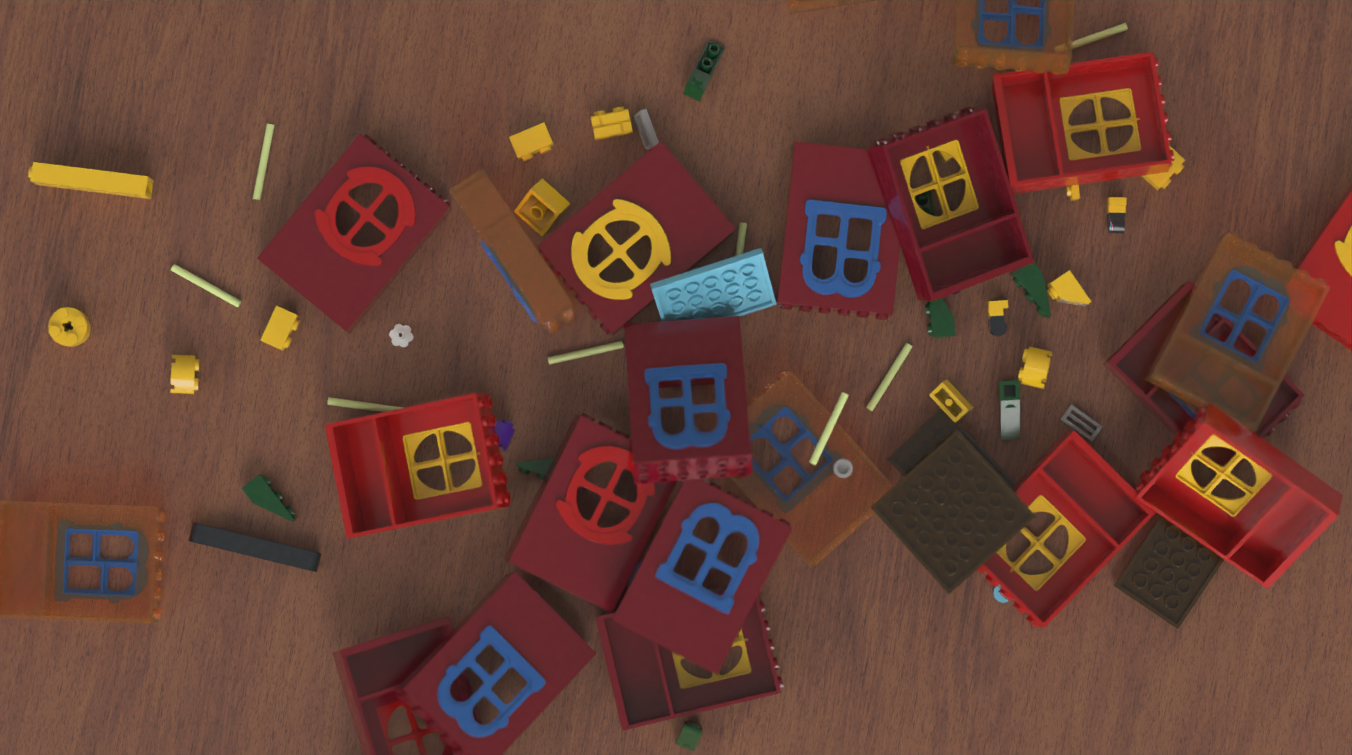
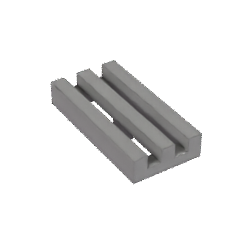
M643 109L634 114V119L647 151L651 150L659 142L647 109Z
M1073 404L1069 406L1060 419L1090 442L1094 440L1103 427ZM1071 411H1075L1081 417H1083L1092 425L1097 427V429L1093 430L1087 424H1085L1076 416L1071 414ZM1070 417L1079 425H1081L1090 433H1092V435L1089 436L1087 433L1082 431L1080 428H1078L1076 425L1071 423L1066 418Z

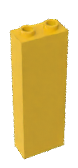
M33 162V166L29 167L28 172L31 182L37 185L151 199L154 181L150 177L37 162Z

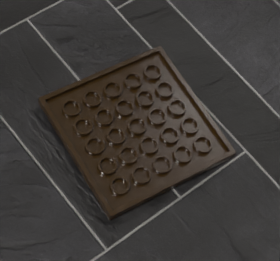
M958 430L871 506V509L948 594L952 593L1036 517Z

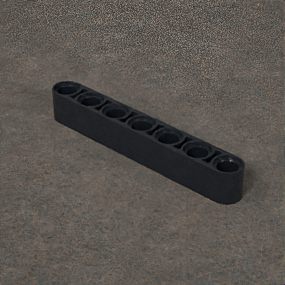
M195 522L192 524L188 540L313 572L318 571L322 554Z

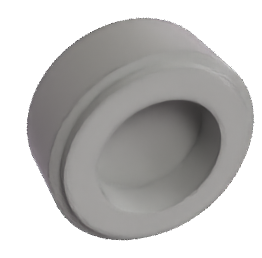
M839 459L834 463L833 471L836 476L846 478L851 475L853 466L849 460Z

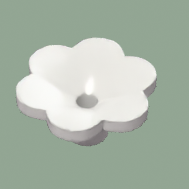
M395 325L394 329L389 333V336L392 338V344L394 346L407 347L408 343L413 340V334L410 333L411 328L408 325Z

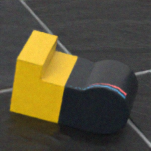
M1109 197L1107 199L1108 233L1124 234L1127 198Z
M1008 300L988 301L989 331L995 337L1002 336L1007 331L1003 309L1008 308Z

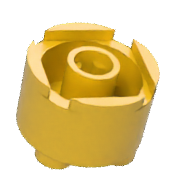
M60 308L49 320V334L54 341L67 347L78 346L85 342L90 335L91 327L87 316L75 308ZM71 324V326H73V329L68 330L66 328V325Z
M1034 347L1025 348L1022 359L1025 362L1024 368L1020 367L1018 376L1021 384L1044 389L1045 384H1042V382L1046 383L1050 367V358L1048 356L1052 357V351Z
M172 355V358L176 359V361L171 363V385H175V389H171V393L194 394V390H198L199 379L195 378V371H199V359H195V355Z

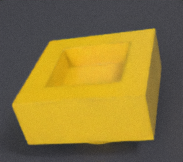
M1079 185L1066 187V195L1070 196V201L1080 199Z

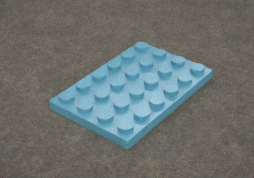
M761 248L650 284L661 321L740 317L777 305Z

